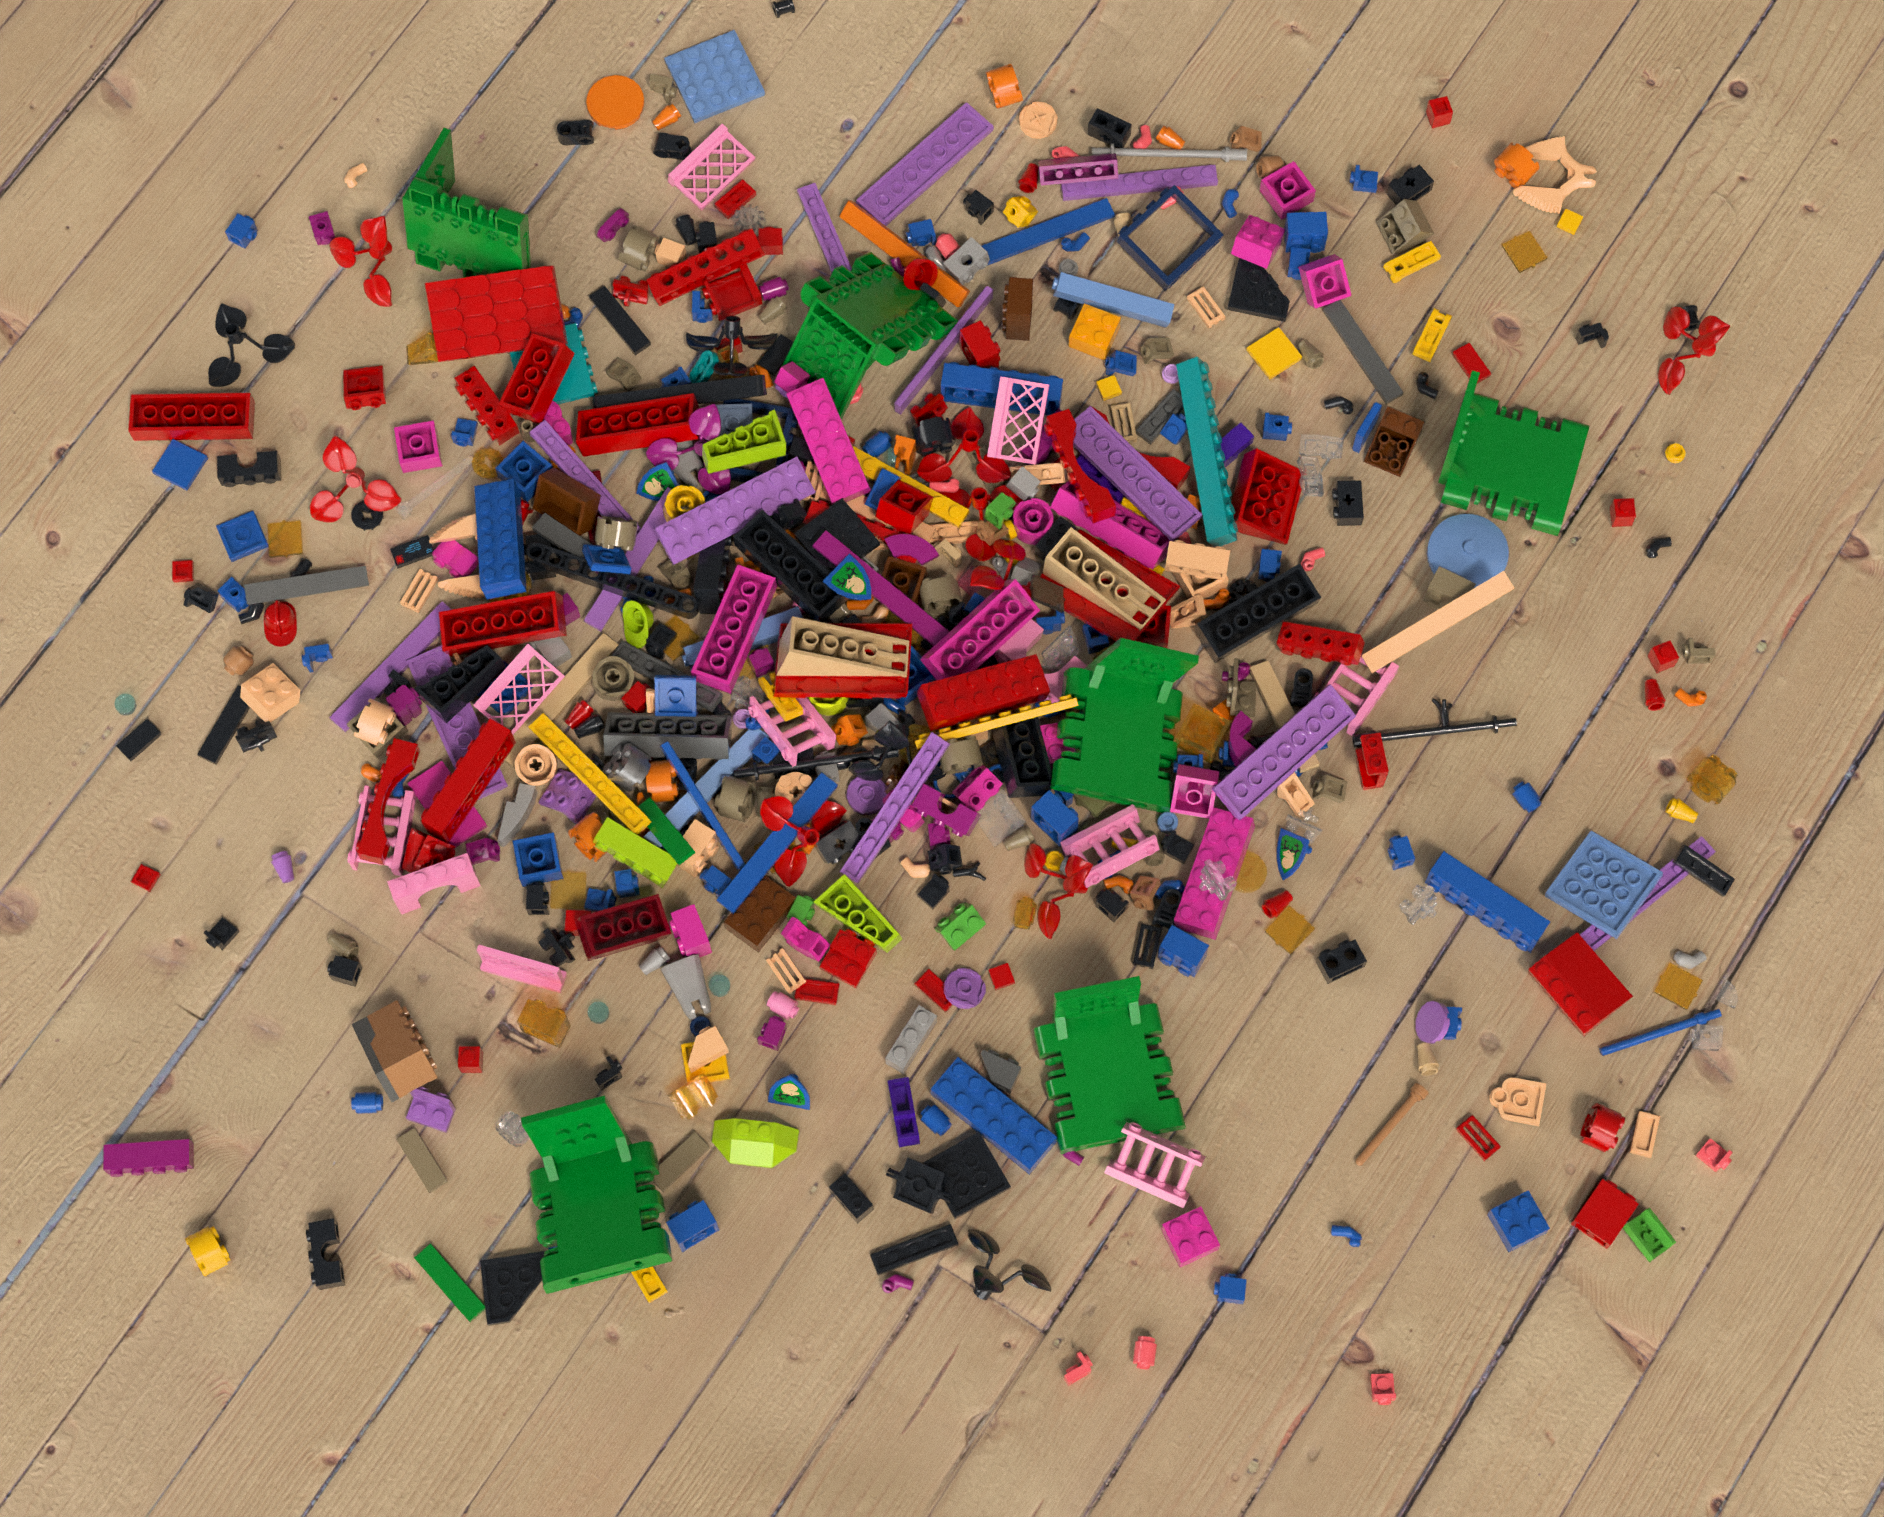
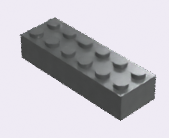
M608 712L603 735L604 755L613 757V750L617 745L623 746L631 743L648 756L661 758L666 756L660 746L665 742H669L679 759H729L732 738L731 715L683 717L655 716V713Z

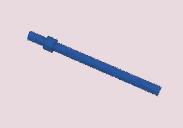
M1720 1009L1707 1013L1700 1012L1694 1014L1692 1018L1599 1048L1601 1055L1605 1056L1695 1025L1707 1024V1021L1722 1017Z

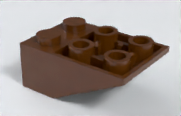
M1387 406L1364 462L1401 477L1426 421Z

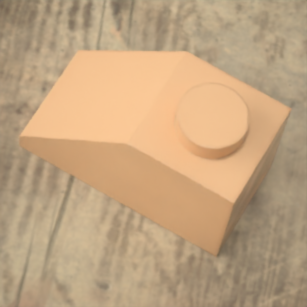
M710 1026L706 1027L696 1036L688 1062L691 1073L729 1053L716 1026L712 1028Z

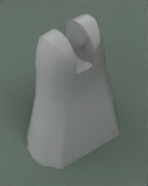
M691 440L677 442V451L694 445ZM695 450L678 455L679 464L672 471L687 486L696 488L698 483L691 472L695 470L698 474L700 469L705 468V465Z
M699 955L686 957L661 969L684 1013L690 1020L697 1018L695 1008L691 1002L698 999L704 1014L711 1012V1002Z

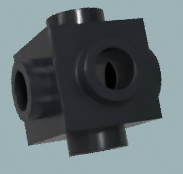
M941 843L937 844L936 848L928 851L930 871L939 872L940 875H947L952 873V870L962 866L960 846Z

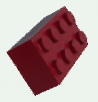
M659 894L580 916L575 921L588 961L666 939L671 934Z

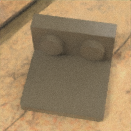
M1234 658L1233 666H1229L1228 678L1232 679L1227 680V692L1230 695H1227L1226 707H1230V716H1237L1242 711L1248 717H1255L1256 682L1238 681V658Z

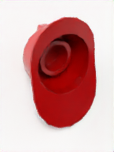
M914 259L909 262L906 268H904L903 280L906 288L921 290L920 287L923 283H927L932 287L938 276L937 265L929 259Z
M276 600L265 610L264 633L270 644L277 647L287 646L296 637V610L292 604L286 601Z

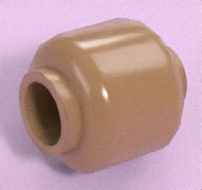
M1279 155L1264 156L1256 165L1257 175L1263 179L1286 166V163Z
M243 645L240 647L233 646L223 658L226 665L224 669L233 676L235 673L244 675L254 664L253 653Z

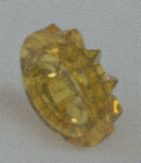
M482 448L475 453L472 459V467L478 476L487 479L498 476L495 468L504 458L499 451L492 448ZM485 457H487L489 461L493 460V462L491 463V469L488 467L487 464H482L485 462Z

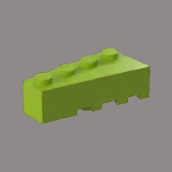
M775 409L762 418L754 419L752 423L744 427L736 428L734 432L728 435L723 434L702 445V457L708 474L786 455V441Z
M608 817L593 840L597 849L602 852L607 851L613 855L614 859L625 863L662 889L677 865L670 854Z
M845 874L814 901V904L819 909L863 938L870 940L886 953L902 940L900 934Z

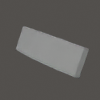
M519 783L515 803L506 802L498 836V842L501 847H505L516 836L528 819L538 794L536 786Z

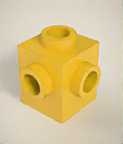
M1025 196L1012 197L1007 201L1003 213L1007 216V220L1020 228L1029 226L1038 210L1031 204L1030 199Z

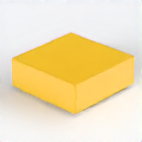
M1565 209L1557 224V228L1575 235L1583 220V216Z
M1115 375L1096 381V386L1103 401L1122 395Z

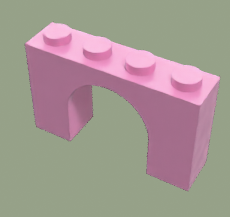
M1032 619L1029 620L995 652L994 657L997 662L1001 664L1026 657V653L1041 639L1044 629ZM1074 656L1058 672L1044 673L1050 688V693L1046 700H1051L1052 703L1060 701L1059 697H1061L1064 671L1073 667L1084 669L1087 665Z
M468 853L387 881L393 900L401 914L421 908L419 897L432 889L446 885H456L460 892L463 893L481 886Z

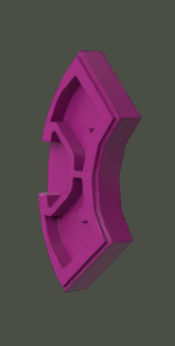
M898 534L885 539L894 558L911 556L918 560L921 565H924L940 556L929 542L915 535Z

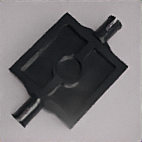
M907 1157L905 1166L900 1172L891 1168L887 1170L890 1173H886V1176L897 1180L893 1196L897 1200L930 1214L934 1213L937 1202L940 1199L949 1203L953 1201L950 1198H954V1195L943 1191L948 1173L911 1157Z

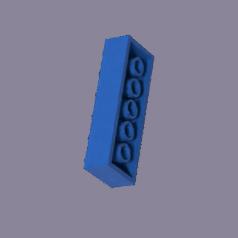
M956 362L944 363L941 380V394L944 396V402L995 408L1001 376L1048 384L1049 391L1045 415L1054 414L1061 407L1063 379L1057 376H1040L1037 373L1024 374L1016 370L1002 371L994 367L987 369L980 368L977 365L965 366ZM1013 383L1012 392L1017 398L1025 392V389L1021 384ZM1036 387L1030 391L1036 401L1043 397L1044 388ZM1028 393L1018 400L1024 409L1034 403ZM1016 402L1009 407L1010 411L1022 412ZM1035 405L1027 413L1040 415V410Z
M514 478L474 486L480 587L486 599L527 592L520 490Z
M1443 851L1431 868L1425 881L1430 890L1436 893L1440 892L1448 902L1458 904L1466 914L1476 916L1484 926L1494 928L1502 938L1512 940L1522 951L1531 953L1550 924L1549 920L1445 851Z
M959 1057L956 1058L931 1088V1095L976 1132H980L983 1138L1029 1175L1057 1143V1137Z

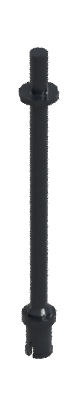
M1492 715L1491 721L1381 733L1382 741L1486 729H1492L1496 734L1498 733V728L1517 726L1516 718L1497 720V717ZM1371 730L1370 733L1352 734L1353 746H1361V735L1378 732Z
M875 745L870 751L797 761L794 767L789 762L757 767V763L753 762V768L734 770V776L737 778L755 776V780L758 781L759 775L865 759H873L879 762L887 747ZM891 747L885 759L899 757L898 750Z

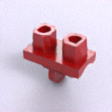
M621 276L619 280L614 279L613 296L614 298L624 300V306L629 307L631 302L647 305L649 289L647 281L640 280L637 284H634L626 276Z
M929 393L924 399L925 406L921 408L915 405L910 410L918 427L920 426L919 422L934 417H942L946 412L945 410L948 407L944 402L942 394L934 395Z

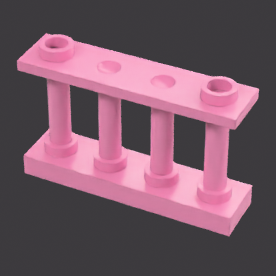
M1361 656L1359 662L1366 665L1365 661ZM1392 662L1389 667L1385 666L1377 670L1376 672L1381 677L1378 683L1370 682L1349 669L1347 665L1341 664L1327 685L1331 684L1339 695L1357 705L1359 709L1356 717L1347 724L1346 733L1353 736L1352 734L1358 731L1397 674L1399 668L1397 664ZM1344 674L1368 689L1370 695L1367 699H1361L1337 684V680Z
M754 696L750 697L748 707L750 716L758 721L781 751L784 760L788 761L792 767L796 766L798 753L817 744H823L827 751L835 748L836 734L807 697L796 698L803 708V715L800 716L805 722L784 732H781L776 726L784 721L781 715L770 718L765 711L774 707L771 701L768 700L759 704ZM808 729L812 730L816 735L795 746H792L787 740Z
M365 786L364 792H361L359 796L361 807L353 849L348 853V863L356 871L359 862L378 864L361 860L356 852L357 841L361 840L363 836V823L369 817V804L375 798L369 786ZM405 790V795L401 799L389 797L386 804L402 809L401 816L397 818L384 817V825L396 826L398 829L397 836L393 838L387 837L390 846L395 849L393 856L386 857L384 864L389 866L393 874L397 876H402L403 869L401 868L417 799L414 791Z
M1133 804L1060 842L1065 857L1078 855L1088 861L1082 852L1093 847L1103 862L1091 868L1084 881L1086 888L1160 850L1156 836L1153 835L1146 838L1137 825L1140 820L1137 809ZM1128 828L1131 829L1139 843L1128 848L1119 835L1120 832ZM1109 838L1113 839L1121 851L1111 858L1101 845V842Z
M1126 1122L1121 1131L1127 1134L1118 1160H1110L1105 1174L1184 1208L1190 1196L1185 1190L1195 1165L1202 1166L1206 1156H1203L1196 1149L1185 1148L1144 1130L1137 1123ZM1136 1138L1147 1143L1138 1168L1133 1169L1127 1166L1126 1160ZM1157 1147L1166 1151L1167 1154L1158 1176L1153 1178L1146 1175L1145 1171L1154 1149ZM1177 1156L1187 1162L1177 1186H1171L1166 1183L1165 1179L1174 1157Z

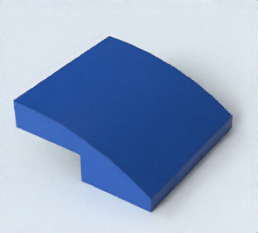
M503 660V663H504L505 667L507 668V666H508L509 664L506 663V662ZM520 673L515 676V686L528 685L527 679ZM499 675L489 685H487L477 696L481 697L484 694V692L491 686V684L499 677ZM513 680L507 686H513ZM528 687L516 688V700H523L528 694ZM505 688L501 692L502 701L514 700L513 688ZM514 702L502 703L503 715H508L515 709ZM500 703L490 704L500 714Z

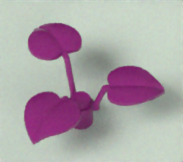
M716 404L700 408L690 416L689 425L691 431L696 435H700V440L694 446L677 451V443L669 438L659 439L652 443L646 452L647 458L652 464L657 466L667 462L671 470H674L679 464L678 455L695 450L696 454L702 456V445L717 438L721 431V418ZM706 466L699 470L698 480L707 491L715 494H724L730 491L731 474L729 469L710 474L707 473Z

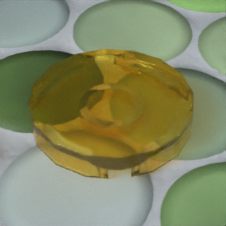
M1246 852L1234 886L1236 891L1252 893L1260 889L1265 883L1267 867L1257 854Z

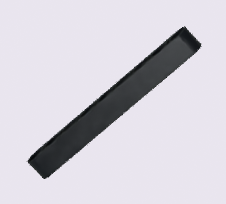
M765 375L593 396L592 405L593 409L692 393H694L698 404L767 395Z
M537 542L531 543L527 547L528 560L536 567L686 619H693L698 614L697 600L688 594L630 574L597 571L599 574L596 577H590L588 575L592 571L584 558ZM536 551L541 552L539 557L531 556ZM553 558L560 559V562L557 564H552L550 561ZM574 564L580 566L575 571L569 569ZM610 578L618 579L614 584L607 582ZM631 584L637 586L636 589L632 591L626 588L628 585ZM648 591L656 593L653 597H647L645 594ZM667 598L675 599L671 604L664 602ZM691 604L694 608L688 611L684 609V606Z

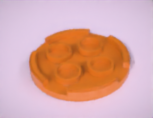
M612 75L598 80L590 88L586 104L588 113L596 124L618 130L631 126L640 118L645 100L640 86L634 80L621 75Z

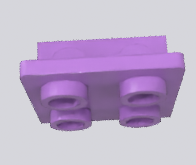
M559 769L543 793L539 804L562 812L573 823L577 824L583 819L596 796L574 773Z
M421 1086L411 1091L410 1094L413 1097V1101L406 1119L447 1133L456 1110L452 1101L448 1099L449 1096L439 1092L436 1095L428 1093L429 1090Z

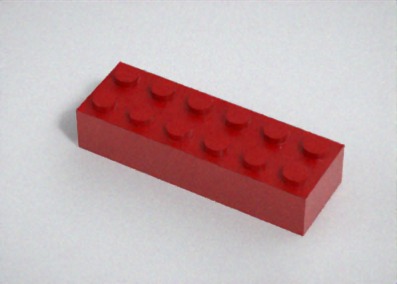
M251 393L131 394L128 431L134 441L253 439L255 401Z
M694 393L578 411L576 443L583 457L645 448L662 438L672 439L676 443L697 440L699 435L691 431L689 419L692 413L700 409Z
M556 591L439 612L442 651L450 656H453L456 652L458 655L473 653L487 645L491 649L567 636L563 596Z
M1034 654L922 684L917 695L929 729L933 731L1044 701L1050 693V688L1038 656Z
M491 718L487 723H483L476 740L473 739L468 745L466 755L459 758L456 764L457 768L453 774L450 773L444 782L445 786L441 791L436 792L433 797L434 802L421 815V822L427 833L446 843L451 841L516 744L511 730Z

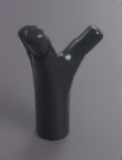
M1435 698L1432 699V702L1439 710L1442 726H1449V710L1452 704L1449 703L1447 706L1446 699H1443L1441 705Z
M976 862L970 867L953 870L954 877L973 876L983 881L986 880V877L976 872L980 862Z

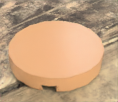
M1036 101L1022 109L1019 116V125L1025 135L1041 139L1048 137L1054 132L1057 127L1058 117L1051 105Z

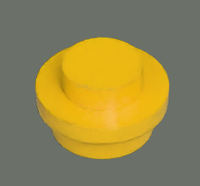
M1678 443L1669 445L1665 450L1667 460L1672 463L1681 462L1686 454L1683 446Z
M1059 851L1048 852L1046 854V868L1050 871H1059L1064 855Z

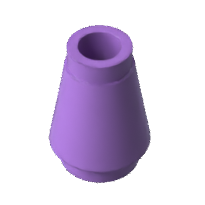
M287 851L272 855L271 863L282 883L293 881L294 873L291 855H288Z

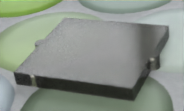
M1032 575L1031 586L1029 587L1031 590V600L1062 613L1065 601L1063 587Z

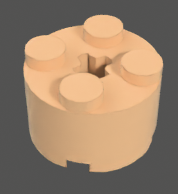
M370 698L368 702L371 705H365L356 726L360 729L359 733L354 732V737L378 746L379 743H385L388 736L386 729L388 724H393L396 713L393 712V707Z
M531 744L524 747L518 753L515 760V771L518 777L529 785H545L554 778L557 772L558 764L554 753L540 744ZM534 760L542 763L538 771L535 768H531Z
M800 772L783 775L776 784L775 796L787 798L792 803V806H794L811 786L813 780L809 775Z

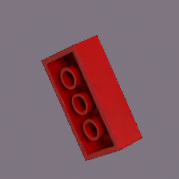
M532 333L501 397L499 405L509 414L538 424L542 423L575 353L563 343Z

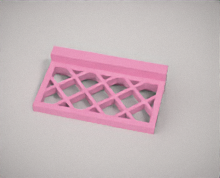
M721 124L668 174V183L673 187H677L702 211L755 160V156L728 132L726 126ZM728 139L733 144V150H722V143ZM711 154H720V162H709V156ZM722 154H733L734 163H722ZM736 154H744L749 159L745 163H736ZM698 166H706L707 175H695V169ZM709 167H720V175H709ZM723 167H734V173L731 176L723 175ZM684 179H693V188H685L680 183ZM695 179H707V188H695ZM709 179L720 180V186L718 188H709ZM696 192H707V199L701 203L696 199Z
M1000 376L987 457L1036 465L1049 391L1048 384ZM1013 383L1021 384L1025 389V392L1017 398L1012 392ZM1036 387L1044 388L1043 397L1036 401L1030 391ZM1028 393L1034 403L1024 409L1018 400ZM1016 402L1022 412L1013 418L1009 413V407ZM1036 405L1040 410V416L1032 421L1027 411ZM1025 414L1031 423L1021 429L1015 420ZM1013 422L1019 432L1009 437L1005 432L1006 426ZM1033 425L1037 434L1035 438L1029 441L1023 431ZM1022 434L1027 443L1017 449L1012 439ZM1010 442L1015 452L1010 456L1001 455L1003 446ZM1028 445L1033 450L1032 460L1024 459L1020 453ZM1018 453V455L1020 456V458H1018V457H1013V456Z
M527 644L473 706L488 719L491 718L498 722L494 718H501V725H503V718L515 717L516 726L511 730L514 735L565 676ZM534 655L541 661L540 670H529V660ZM543 663H544L549 669H544ZM526 665L527 670L521 671V669ZM545 671H553L559 676L554 683L545 684L544 682ZM529 672H541L542 684L530 685ZM518 673H527L528 685L515 686V676ZM513 680V686H507ZM542 686L543 695L541 698L531 699L530 687ZM545 686H550L549 689L545 692ZM528 687L529 699L516 700V688ZM505 688H513L514 700L502 701L501 692ZM531 701H537L532 707ZM514 702L515 715H503L502 703ZM517 702H529V711L526 714L517 715ZM500 703V716H491L485 711L490 704ZM524 716V717L518 722V717Z
M478 945L477 952L482 960L481 971L561 993L567 976L566 971H562L556 966Z

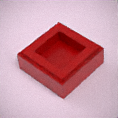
M193 560L172 561V581L174 583L194 581Z
M141 864L131 883L151 892L161 874Z
M1008 963L988 969L995 991L1015 984Z

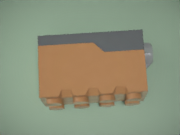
M397 1000L351 1024L378 1080L391 1102L438 1078L434 1071L437 1069L433 1058L430 1057L431 1054L424 1044L425 1042L418 1032L416 1024L410 1018L411 1016L406 1006L401 1007Z

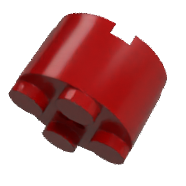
M1595 1103L1591 1107L1594 1109L1593 1114H1587L1580 1132V1136L1584 1138L1579 1141L1597 1150L1606 1152L1610 1148H1615L1618 1142V1137L1616 1136L1618 1129L1623 1127L1626 1118L1620 1112Z

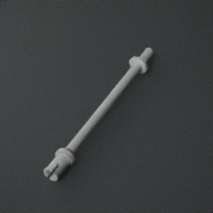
M1111 143V148H1092V155L1116 153V156L1222 158L1225 162H1229V160L1247 161V148L1231 149L1229 146L1222 150L1114 148V143Z

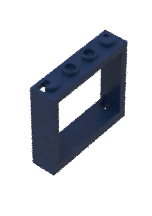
M1175 185L1170 189L1168 187L1165 188L1159 195L1161 198L1156 202L1152 200L1146 206L1147 210L1143 214L1138 213L1132 219L1133 223L1129 227L1125 225L1118 232L1119 237L1116 241L1165 292L1215 247L1224 236ZM1172 197L1211 237L1167 276L1129 236Z
M743 399L723 401V405L752 404V413L768 415L770 411L775 409L778 418L786 419L783 432L786 441V455L777 457L775 467L789 461L788 449L794 439L792 432L793 428H797V418L792 408ZM741 468L729 469L731 480L744 483L763 474V472Z

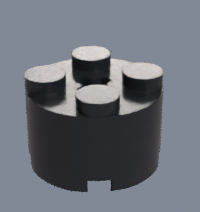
M934 417L919 422L920 426L917 428L915 425L911 427L913 439L916 440V451L918 454H921L922 458L938 451L942 454L952 451L955 438L949 418L946 417V421H944L942 417Z

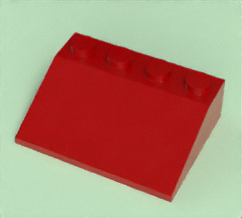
M1258 448L1245 453L1231 501L1235 510L1233 517L1237 524L1238 532L1284 545L1288 544L1306 472Z
M1578 932L1528 969V973L1583 1037L1633 997Z

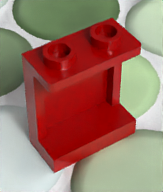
M747 263L740 265V271L711 283H708L707 279L703 281L704 288L701 289L705 300L709 299L711 303L709 308L712 309V315H716L719 321L724 320L726 316H734L763 304L761 293Z
M1381 732L1361 735L1362 748L1356 749L1355 755L1363 790L1381 788L1384 786L1389 772Z
M1602 1179L1571 1225L1608 1249L1639 1204L1631 1194L1618 1190V1186L1615 1183Z

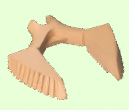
M1565 136L1536 142L1525 147L1534 156L1532 159L1560 160V163L1568 170L1567 182L1560 189L1520 186L1513 190V194L1518 196V199H1522L1523 202H1527V204H1531V206L1539 210L1541 209V211L1557 212L1560 214L1566 196L1579 188H1592L1595 186L1596 181L1587 179L1584 175L1595 174L1596 168L1580 164L1567 152Z
M476 513L451 521L452 523H448L441 530L436 531L437 533L433 534L434 537H431L429 542H447L475 537L477 540ZM479 575L438 582V586L441 589L444 588L445 591L448 590L449 593L454 592V594L467 596L468 598L475 597V599L478 597L479 599L482 597L486 598L480 587Z

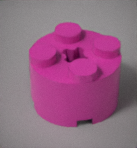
M1031 498L1030 500L1020 502L1016 506L1013 513V525L1017 538L1030 545H1036L1053 525V513L1049 504L1041 499Z

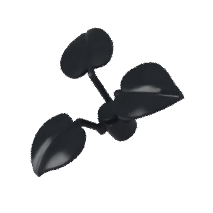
M221 304L216 315L215 328L221 337L229 339L231 359L220 357L211 363L208 371L209 385L224 387L238 379L241 373V366L234 362L233 344L242 343L244 338L259 349H262V356L269 363H279L285 360L294 350L295 343L285 335L272 334L264 339V346L260 345L245 332H242L247 323L245 313L237 308Z
M726 316L719 338L695 336L686 333V342L695 351H712L714 347L718 348L725 334L726 338L730 339L729 363L715 364L713 370L719 375L743 376L747 373L746 365L733 363L734 339H737L740 335L741 342L744 345H748L751 349L765 350L773 347L777 339V333L744 337L743 327H740V317Z
M889 720L874 735L875 740L879 744L887 747L879 763L875 765L869 760L857 761L849 767V772L866 781L880 780L883 777V771L879 768L882 766L891 747L897 750L906 747L910 766L912 757L910 750L911 742L908 739L909 728L901 724L895 725ZM936 765L926 782L937 781L945 777L946 773L943 774L942 769Z
M968 1230V1237L972 1245L981 1252L988 1253L989 1256L985 1267L976 1265L973 1269L975 1283L973 1292L978 1298L987 1300L992 1293H1001L1004 1290V1285L1017 1276H1022L1026 1283L1035 1288L1051 1292V1286L1044 1274L1034 1266L1027 1264L1022 1265L1021 1270L1001 1282L999 1278L988 1270L993 1254L1000 1253L999 1245L990 1235L982 1231Z

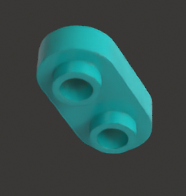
M706 350L701 354L690 372L689 379L691 383L708 382L714 372V365L719 363L717 353Z

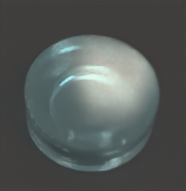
M888 448L886 464L893 468L896 464V455L894 454V448Z
M122 694L116 698L115 708L121 715H130L136 710L137 704L131 695Z
M715 975L709 982V989L714 996L722 997L730 991V982L724 975Z
M603 1002L592 1003L588 1008L589 1019L595 1024L606 1022L609 1018L607 1005Z

